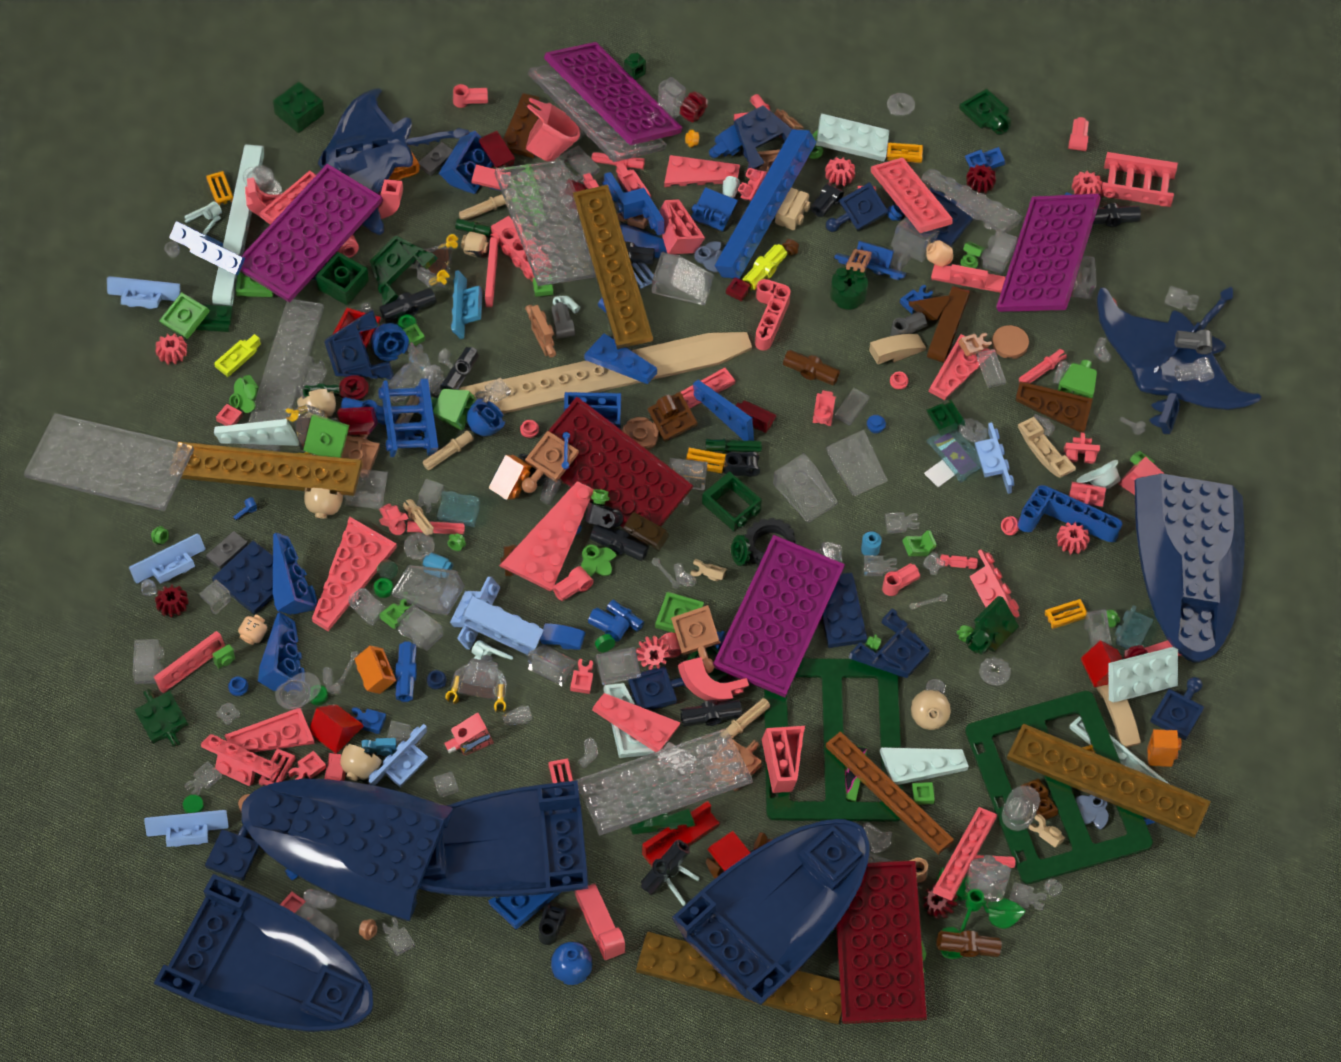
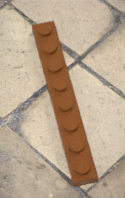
M839 732L826 743V748L938 855L953 843L954 839L842 732Z

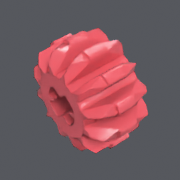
M837 157L835 160L830 159L825 168L826 179L829 180L830 184L836 183V186L839 184L845 186L846 183L851 184L852 179L855 177V166L851 164L850 159L845 160L844 157L842 159Z
M1086 171L1085 174L1080 172L1078 175H1075L1072 183L1074 195L1101 193L1102 181H1100V176H1095V172L1089 173Z
M167 333L165 338L160 336V341L156 342V355L161 362L165 361L167 365L173 362L176 365L177 360L183 361V357L186 356L187 344L182 336L177 337L175 333L170 336Z
M1067 522L1065 526L1060 527L1057 533L1058 547H1062L1063 552L1068 550L1070 555L1073 551L1079 554L1081 550L1084 551L1089 543L1088 530H1083L1084 526H1077L1076 522L1073 525Z
M653 636L650 641L648 637H645L646 643L639 641V645L642 648L636 649V652L639 654L636 658L638 661H641L643 667L648 665V668L652 670L655 665L657 669H660L659 663L666 664L664 658L670 655L667 652L669 647L667 644H664L665 641L662 638L657 640V637ZM651 650H653V652H654V650H655V651H656V654L652 655V653H651V655H650L649 652H650Z

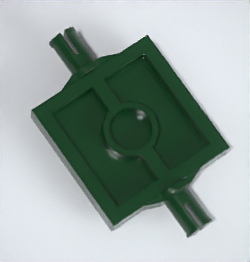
M147 689L149 695L145 690L143 694L148 702L135 709V712L151 742L154 744L161 739L168 738L173 747L176 744L179 745L180 741L175 734L187 726L188 723L171 692L168 691L159 697H154L151 689Z

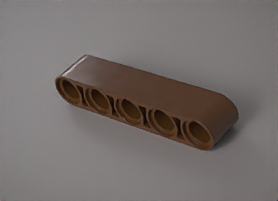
M952 286L949 293L950 299L943 309L928 350L927 358L942 363L946 361L966 308L970 291Z

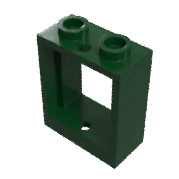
M730 471L702 493V504L733 532L738 528L744 527L752 516H757L761 511L762 499ZM730 489L750 505L736 518L732 517L715 502Z

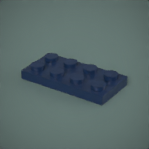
M853 573L841 574L822 615L828 648L867 642Z

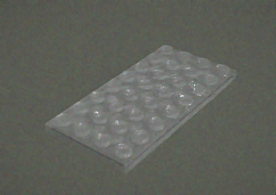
M549 64L529 69L528 75L549 95L566 115L613 162L665 150L667 144L661 138L630 146Z
M557 160L495 169L494 174L537 285L542 286L595 278L596 274L573 198V192L576 191L564 161Z
M54 413L24 475L25 478L165 511L194 448L192 445Z
M726 728L575 780H578L579 792L599 836L753 783L752 776Z

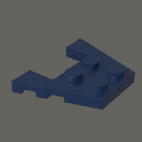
M764 105L734 121L739 141L744 148V156L749 164L748 168L758 169L765 163L756 149L779 136H782L784 141H786L792 130L791 127Z
M370 310L325 339L324 343L335 376L347 377L358 375L374 379H394L395 376L390 361L371 366L360 333L378 327L373 310Z
M892 608L883 617L881 623L896 632L895 635L878 653L859 643L850 652L849 658L908 678L926 659L930 650L915 633L913 634L907 628L908 624L897 616L896 610Z

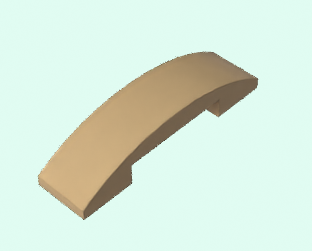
M1034 417L1018 424V428L1032 452L1052 474L1061 478L1076 470V467L1067 456H1061L1044 435L1043 427Z
M1109 685L1097 687L1101 698H1104L1115 725V734L1118 742L1125 748L1139 745L1141 743L1128 700L1113 703L1109 701Z

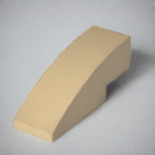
M901 334L870 342L869 351L879 365L889 360H892L894 363L925 351L926 346L918 334Z

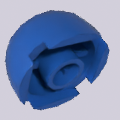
M382 324L374 330L371 337V347L374 353L384 361L398 359L397 356L401 353L404 354L409 346L408 336L397 324Z
M478 399L472 404L467 413L469 427L472 432L480 436L488 437L495 435L505 424V421L503 422L502 420L504 415L494 403L490 401L486 403L483 402L484 399Z
M577 942L561 944L555 949L551 958V970L554 977L567 985H576L584 982L592 971V957L589 950L583 944Z

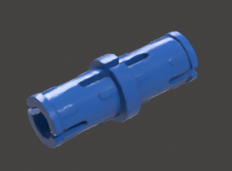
M614 599L610 601L606 608L615 616L620 615L628 620L630 626L637 632L645 623L635 616L632 610L626 609Z

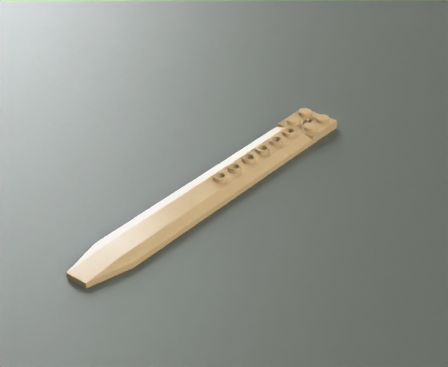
M747 332L706 333L631 351L657 367V374L652 379L654 380L720 365L752 350V345ZM582 361L503 380H491L460 387L459 390L470 391L476 400L484 398V402L490 401L494 403L505 414L564 400L565 392L597 393L641 382L589 361Z

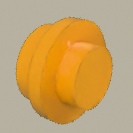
M689 130L685 135V142L689 147L697 146L699 143V133L694 130Z

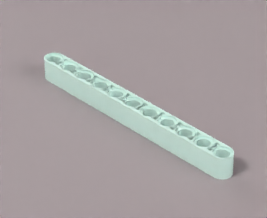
M245 144L223 243L224 248L240 256L244 253L252 211L246 204L245 187L247 186V179L254 177L258 185L264 158V146ZM218 267L212 301L216 305L232 306L236 291L237 275L221 267Z

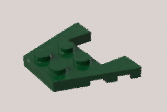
M395 235L370 260L374 277L379 285V293L382 295L383 305L397 300L399 296L390 285L416 259L427 270L438 257Z
M673 771L621 803L633 835L657 832L658 828L669 827L671 830L678 829V825L687 824V827L695 826L689 808L668 815L660 795L679 788Z

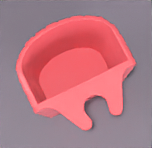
M530 98L529 101L541 110H537L532 105L527 106L539 119L530 131L526 149L547 162H553L579 139L581 134L579 126L570 115L551 103L546 104Z

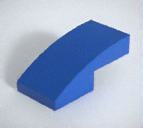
M999 147L984 153L982 150L965 156L969 168L975 167L976 164L979 166L984 164L985 167L991 166V169L1005 165V160Z
M545 623L540 641L542 644L560 645L562 649L580 650L585 632L573 627Z

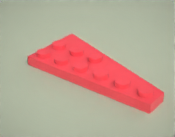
M577 481L499 566L551 591L594 489Z
M349 516L348 525L342 535L341 544L337 549L327 582L324 584V590L314 611L313 623L329 631L395 551L397 544Z

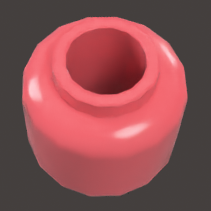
M353 234L337 251L348 258L353 257L359 250V245Z

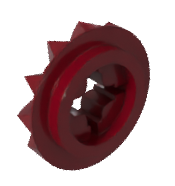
M347 376L339 384L342 398L363 400L364 396L368 395V383L361 376ZM357 384V390L351 393V389Z

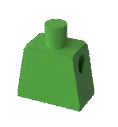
M1082 360L1080 365L1072 363L1061 379L1058 391L1093 398L1097 371L1091 369L1092 363L1089 360Z
M443 389L439 398L431 397L434 415L439 420L464 430L467 423V413L476 401L474 395L468 390Z

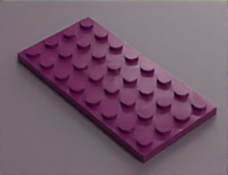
M597 42L545 53L544 59L630 146L681 133L683 127Z
M326 164L244 252L242 257H245L240 272L290 303L383 202L382 196Z
M1099 194L1036 196L1031 198L996 306L998 312L1067 309L1101 200Z
M773 535L713 663L714 668L740 679L747 678L749 683L786 697L845 564Z

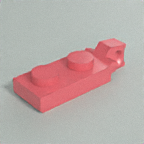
M623 162L616 165V172L618 174L616 177L625 192L645 188L651 198V194L634 169L627 170Z

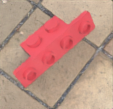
M934 264L931 279L1001 293L1005 276L989 274L985 270L954 264L944 267Z
M980 549L978 553L985 567L969 577L985 607L997 596H1001L1006 601L1012 614L1016 618L1019 617V606L1014 599H1011L1009 595L1011 591L1007 584H1003L1001 580L1003 576L999 569L994 567L993 563L995 561L992 555Z
M210 734L201 743L202 748L217 754L215 771L247 786H251L254 783L255 772L267 778H272L280 769V765L213 734Z

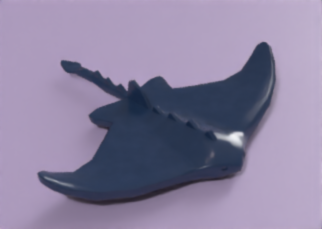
M376 88L364 92L351 102L342 114L332 140L322 152L318 165L323 169L326 164H329L380 195L384 180L390 178L395 167L412 166L413 156L410 145L418 147L419 144L429 145L430 142H440L441 139H459L470 133L469 130L457 128L455 131L438 132L409 138L412 128L411 118L406 117L393 124L378 107L377 97L382 93V90ZM377 207L362 225L371 232L381 235L384 233L385 227Z
M1233 287L1220 292V300L1204 316L1201 322H1197L1195 327L1186 316L1176 310L1172 311L1168 323L1132 316L1118 308L1106 288H1100L1097 296L1100 324L1108 341L1132 372L1134 381L1140 391L1164 396L1174 393L1177 394L1180 400L1205 408L1222 410L1245 408L1261 400L1262 396L1259 393L1254 394L1240 391L1228 381L1213 355L1222 352L1226 348V345L1220 339L1212 336V351L1209 354H1199L1196 352V349L1176 347L1174 343L1177 330L1194 333L1204 330L1208 323L1220 312L1225 303L1233 299Z

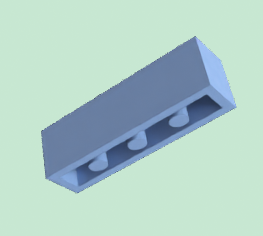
M472 596L460 621L461 624L530 657L543 632V629L539 628L537 624L528 623L518 615L509 614L501 607L490 605L484 599Z

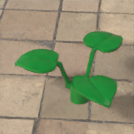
M944 867L941 869L938 875L937 882L945 869ZM964 878L956 892L958 898L954 900L955 902L958 899L961 902L966 900L965 904L968 908L961 929L958 931L954 927H947L941 931L963 932L971 912L980 910L982 906L986 913H990L989 921L992 925L1001 929H1007L1017 923L1025 914V909L1017 903L1001 897L990 899L987 907V901L984 900L983 892L979 889L970 890V883ZM940 950L945 958L957 959L963 957L960 955V952Z

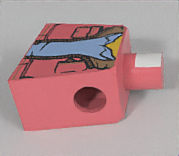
M476 713L453 727L451 731L455 738L444 743L449 754L461 749L464 755H468L493 744V741L479 713Z

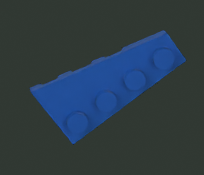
M605 333L584 354L586 361L646 384L657 374V367L626 347L617 349L614 339Z
M700 380L693 383L694 396L697 400L710 409L743 441H754L752 417Z

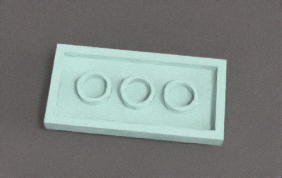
M821 113L816 145L885 161L889 130Z
M1175 647L1109 663V701L1113 703L1178 686V649Z

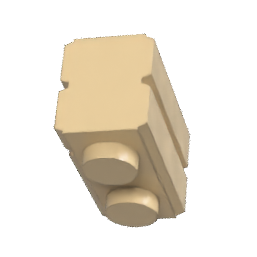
M791 187L775 215V223L791 230H795L797 225H801L804 218L803 213L804 211L808 212L811 205L809 194L803 191L799 192Z

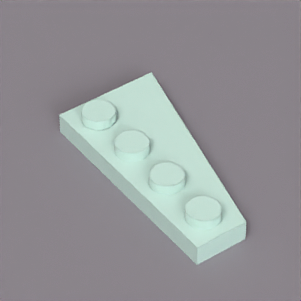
M287 419L218 426L214 429V434L220 443L299 446L298 437Z
M624 683L604 686V693L635 705ZM612 724L619 758L657 754Z
M880 749L888 776L896 785L967 771L969 767L962 749Z

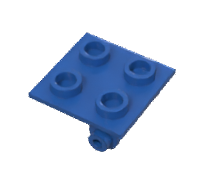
M705 187L697 205L694 204L692 207L693 213L691 218L723 231L738 200Z

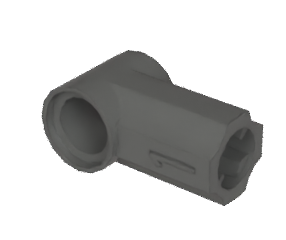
M562 302L556 303L552 306L556 339L575 336L573 320H570L567 304Z
M917 312L906 318H896L892 323L890 336L911 334L926 327L925 316L922 312Z
M1177 330L1174 343L1176 347L1196 349V352L1199 354H1209L1212 351V333L1208 330H1199L1196 333Z

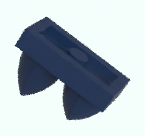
M1169 393L1167 399L1151 404L1155 410L1162 412V414L1150 418L1149 421L1156 427H1160L1163 434H1171L1181 406L1177 394Z

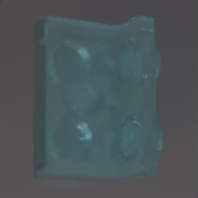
M442 491V501L437 514V520L464 523L465 526L475 527L480 510V499L472 495L466 496L453 491Z
M1134 605L1130 611L1126 610L1122 619L1124 623L1122 626L1119 625L1115 632V636H1117L1116 644L1126 649L1142 645L1154 620L1137 613V606Z

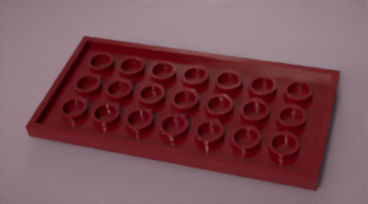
M578 397L573 400L549 429V432L563 441V433L568 432L570 434L568 444L579 451V454L559 479L570 488L578 481L594 490L608 491L610 499L605 501L604 505L622 512L624 521L620 527L623 529L633 512L661 527L693 488V485Z
M916 861L868 863L859 890L848 910L837 924L842 1024L927 1020Z

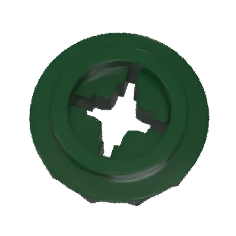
M744 535L735 536L731 544V555L738 566L747 565V562L750 560L751 545L748 544L749 540Z

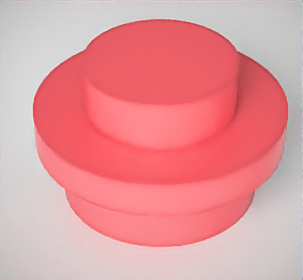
M895 372L890 377V385L895 389H904L908 385V377L903 372Z
M526 420L521 425L520 432L526 438H533L539 433V426L533 420Z
M1013 516L1004 518L1001 523L1002 531L1006 535H1014L1019 529L1018 519Z

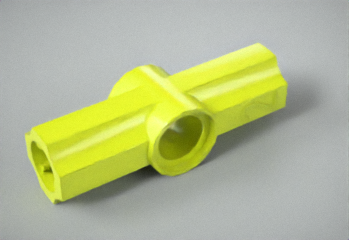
M780 244L774 245L764 256L757 258L753 268L743 278V281L751 284L750 290H755L760 280L769 279L773 276L777 266L787 256V251Z

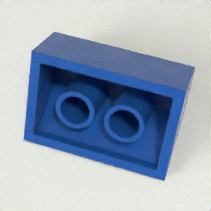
M476 131L470 132L459 139L439 172L451 186L472 194L476 193L480 186L472 183L475 166L480 165L491 168L493 165L479 143V139L482 137Z

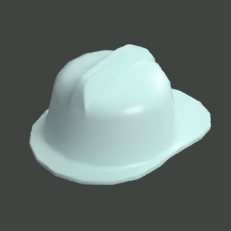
M1113 460L1096 470L1082 475L1077 479V482L1084 483L1089 481L1095 486L1106 487V489L1111 488L1121 480L1116 468L1118 460Z

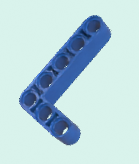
M1040 485L1035 489L1023 507L1018 521V528L1020 530L1032 532L1045 513L1065 523L1069 522L1071 525L1075 522L1077 526L1083 525V530H1088L1089 534L1107 542H1115L1122 527L1120 519L1044 485Z

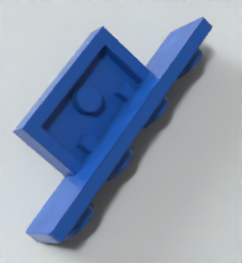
M863 241L858 242V250L872 252L871 259L866 268L872 269L875 274H889L890 278L896 280L906 277L907 273L890 268L894 250ZM837 253L834 258L838 259L839 263L847 265L850 256ZM857 254V257L854 260V262H857L860 254Z

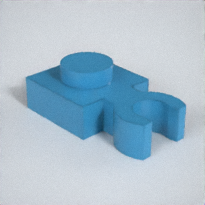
M376 738V741L362 740V748L365 749L364 752L367 754L377 752V755L389 756L397 751L396 738Z

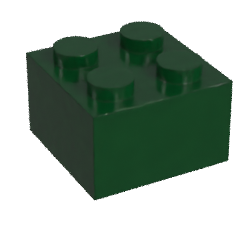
M299 81L273 100L275 115L297 133H300L324 115L323 100Z
M337 252L316 276L317 288L348 306L369 282L368 269Z

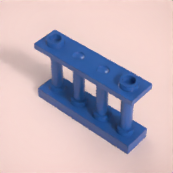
M420 379L416 388L389 389L388 381H383L378 393L379 399H382L388 437L386 449L390 451V458L395 457L398 448L424 447V449H427V455L437 452L438 442L428 379ZM416 395L420 401L418 405L391 406L390 397ZM419 413L422 415V420L416 423L394 424L392 414ZM421 430L424 432L425 438L423 440L396 441L395 431Z

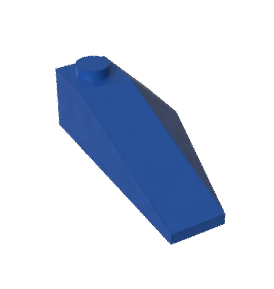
M619 223L624 241L632 242L637 247L655 248V258L675 260V255H668L662 237L627 225L626 223Z
M275 533L273 534V597L277 611L291 615L315 610L318 603L315 590L312 585L308 586L304 578L307 574L297 563L298 555L289 537Z
M281 612L277 613L259 667L258 682L273 691H301L304 689L305 671L300 666L299 660L302 659L301 652L297 650L298 636L295 621Z

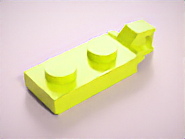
M254 334L247 341L240 340L214 363L215 368L229 377L256 353L257 348L261 345L260 338Z

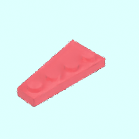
M670 155L664 187H671L674 184L687 186V184L692 183L705 185V183L709 182L723 184V181L728 176L738 178L740 165Z
M961 334L928 392L945 400L992 355L993 351L987 348L981 353L967 357L958 343L962 337H965Z
M606 693L600 697L592 711L657 754L680 726L678 721Z
M300 707L225 735L226 741L249 752L315 744Z

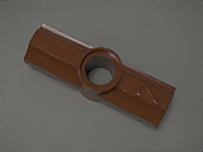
M789 350L783 360L784 366L799 371L808 380L818 379L833 386L840 375V370L823 364L821 359L813 355L806 357Z
M940 931L936 940L938 950L960 952V955L963 957H975L977 955L998 957L1002 948L1000 938L978 936V933L975 931H963L961 933Z

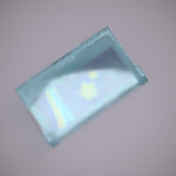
M958 429L944 435H933L926 441L956 475L959 482H963L967 479V476L982 468L977 451Z

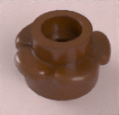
M787 239L782 244L787 251V255L792 256L798 253L799 244L796 241Z

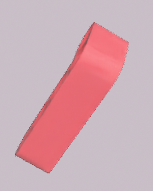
M762 279L757 283L756 291L757 300L767 304L755 337V346L763 351L768 350L773 343L789 306L791 292L788 286L767 279Z
M595 883L588 885V889L575 890L579 906L603 959L606 961L624 954L625 941L619 927L615 928Z

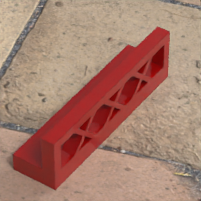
M708 801L690 812L695 826L687 827V824L678 825V829L671 830L667 827L642 844V855L651 867L653 862L661 858L676 840H681L690 846L719 827V822L711 813V804Z

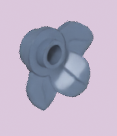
M709 242L706 246L699 247L694 254L695 260L703 264L707 270L718 272L714 265L722 253L720 250L721 242Z
M1093 795L1077 797L1075 800L1085 825L1094 822L1099 830L1103 829L1109 818L1106 810L1107 801ZM1095 799H1099L1101 803L1099 805H1095L1093 801Z

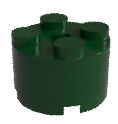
M840 267L836 270L831 281L830 297L832 301L837 303L838 307L852 310L865 302L868 279L865 272H860L861 269L854 271L852 267L850 270Z

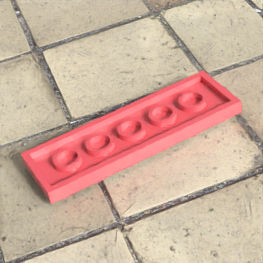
M904 158L871 166V173L919 233L952 224L953 218Z

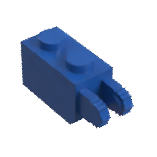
M732 125L715 137L716 145L709 150V155L712 158H717L723 154L725 157L729 153L734 155L740 151L739 147L742 143L739 141L735 125Z

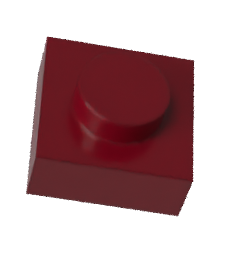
M734 277L726 289V294L742 301L750 290L751 284Z

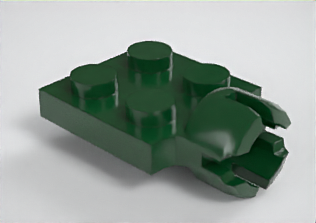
M987 88L959 104V109L981 129L989 127L997 135H1003V132L1006 133L1011 127L1012 120L1007 116L1009 108Z
M997 596L973 620L975 629L967 636L966 644L968 645L971 640L973 641L968 648L975 654L979 653L981 655L988 648L990 651H996L1019 627L1003 597Z

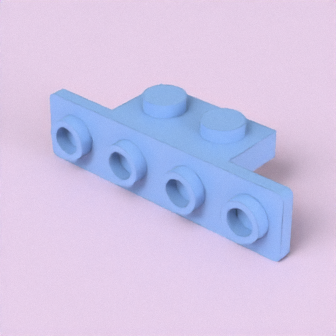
M109 276L107 278V293L110 295H120L122 305L153 309L158 308L161 300L175 301L180 295V284Z
M988 423L990 439L975 442L977 455L984 477L1002 474L1007 493L1010 494L1012 493V486H1014V479L1012 475L1008 474L1009 464L1007 459L1004 460L1003 445L998 443V429H994L993 424Z
M197 533L130 566L129 569L135 583H139L154 575L161 584L195 567L190 557L204 551L205 547L200 535Z
M487 577L481 591H465L450 621L453 627H463L458 640L468 650L472 648L479 632L461 624L460 621L472 596L482 598L490 605L493 604L500 586L492 577Z
M423 724L420 728L416 727L411 732V737L406 742L402 741L398 745L397 751L393 756L389 755L382 763L383 766L379 770L376 769L369 776V785L375 786L387 775L401 788L428 760V756L415 746L427 733L426 725Z
M226 810L149 817L144 820L146 835H166L167 847L208 843V830L228 828Z

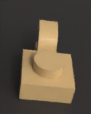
M695 559L693 564L699 566L700 569L699 571L692 570L690 574L692 576H700L704 573L703 575L708 576V579L719 581L726 576L727 569L710 563L704 564L702 561Z
M1037 814L1034 819L1039 822V826L1031 824L1029 829L1038 832L1039 836L1052 846L1057 847L1061 845L1066 837L1061 834L1062 832L1058 828L1053 826L1047 827L1045 818Z

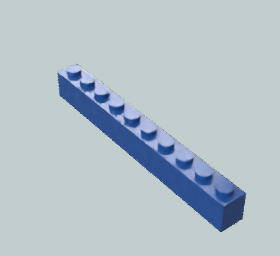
M791 130L714 265L721 277H736L740 279L816 144L809 130Z

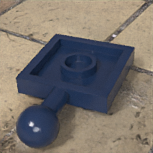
M869 182L839 200L846 213L837 219H828L826 229L830 232H835L842 223L850 219L858 232L888 214V210Z
M665 666L660 667V669L656 668L627 676L635 704L647 710L677 703L673 688L686 686L682 678L670 681Z
M1197 677L1190 678L1187 681L1188 689L1184 696L1168 689L1150 722L1165 730H1177L1178 737L1186 740L1204 709V706L1191 700L1194 693L1202 689V681Z
M241 819L243 825L238 835L223 829L221 830L205 867L244 881L260 846L255 841L246 838L248 831L243 819Z

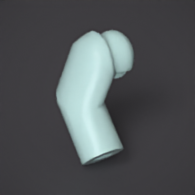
M557 296L553 299L554 305L560 302L567 304V307L573 313H577L580 310V306L569 296Z

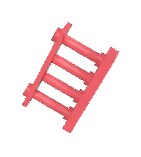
M1107 152L1104 169H1110L1108 183L1103 182L1100 196L1171 207L1174 193H1168L1169 180L1175 178L1178 163ZM1117 171L1127 172L1125 186L1115 184ZM1134 173L1145 175L1143 188L1133 187ZM1152 176L1162 177L1161 191L1150 190Z

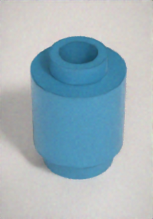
M876 532L864 534L861 552L865 557L874 558L880 553L881 536Z
M430 553L423 560L425 571L440 577H448L451 573L453 563L448 558Z

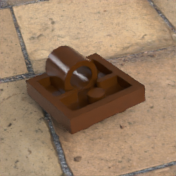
M681 392L672 396L665 395L658 399L655 405L647 408L664 442L698 425Z

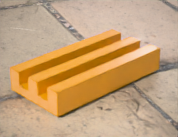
M888 143L886 160L892 161L904 158L906 162L922 163L923 145Z
M221 171L207 175V182L215 202L219 206L222 202L224 204H227L229 200L233 202V195L224 172ZM220 176L222 178L228 196L224 195V192L218 179V177ZM213 178L215 180L221 198H218L213 182L211 180Z
M689 448L685 467L722 473L726 454Z
M1081 599L1047 609L1044 613L1048 617V622L1051 623L1052 629L1086 619L1089 615ZM1077 606L1080 607V608H1077V609H1074V610H1071V611L1068 610V609H1071V608H1074V607H1077ZM1065 611V612H1063V613H1061V614L1052 616V614Z

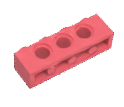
M509 216L491 226V238L498 239V245L503 253L512 259L514 265L523 271L527 279L533 282L532 278L545 277L552 273V262Z

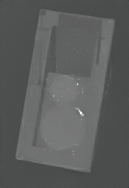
M1106 609L1086 612L1084 629L1089 632L1091 648L1100 640L1112 646Z

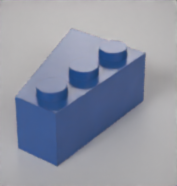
M565 392L564 411L578 397L620 429L621 393Z

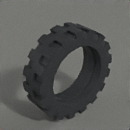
M769 518V520L761 519L760 522H755L751 528H748L745 537L748 538V544L751 545L749 556L752 563H757V566H759L765 554L754 546L756 540L761 535L777 533L782 535L787 541L796 544L794 530L790 529L788 523H783L781 519Z

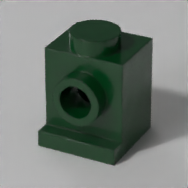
M638 52L632 53L624 60L623 69L634 80H637L646 74V60Z

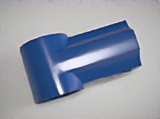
M599 608L593 609L588 619L589 624L604 631L605 634H611L615 641H620L630 626V623L620 615L614 617Z

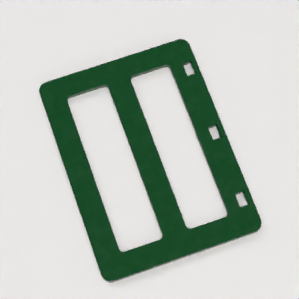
M803 658L795 677L820 678L822 680L825 800L822 802L791 801L789 799V792L778 793V798H771L772 787L765 759L767 817L773 821H825L833 819L875 822L900 821L901 819L883 801L848 802L845 790V765L826 748V743L839 732L844 734L843 678L877 679L880 749L901 748L898 675L852 659ZM764 689V698L770 704V707L764 712L765 731L766 728L788 727L787 695L783 697ZM881 756V770L888 776ZM903 784L897 785L901 790H903Z
M1081 691L972 722L965 728L966 737L997 814L1010 853L1015 858L1018 874L1021 881L1025 884H1033L1149 850L1152 846V838L1143 816L1117 805V810L1127 834L1097 844L1093 843L1070 786L1043 775L1054 804L1058 809L1059 817L1072 850L1045 859H1039L992 738L1021 729L1023 724L1049 734L1045 724L1046 721L1077 713L1080 715L1094 753L1121 764L1094 695L1090 691ZM982 744L985 752L979 754L976 745ZM1002 797L1005 806L999 808L996 798ZM1023 852L1026 861L1020 863L1017 853Z

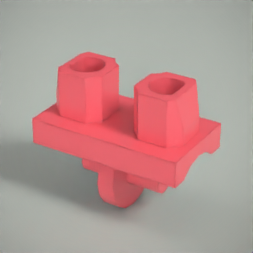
M748 168L746 177L750 180L748 184H740L738 191L742 194L740 198L751 201L767 172Z
M822 391V394L817 393L813 423H824L827 426H831L836 399L832 392Z
M1082 432L1080 433V438L1073 437V443L1065 444L1064 452L1071 462L1078 461V454H1085L1084 463L1094 464L1100 451V445H1089L1092 444V439L1085 438V433Z
M1072 482L1070 497L1087 505L1103 507L1106 487Z
M387 504L379 509L383 518L379 519L381 525L388 526L390 532L394 535L404 533L406 524L403 520L408 519L407 514L400 512L396 505Z

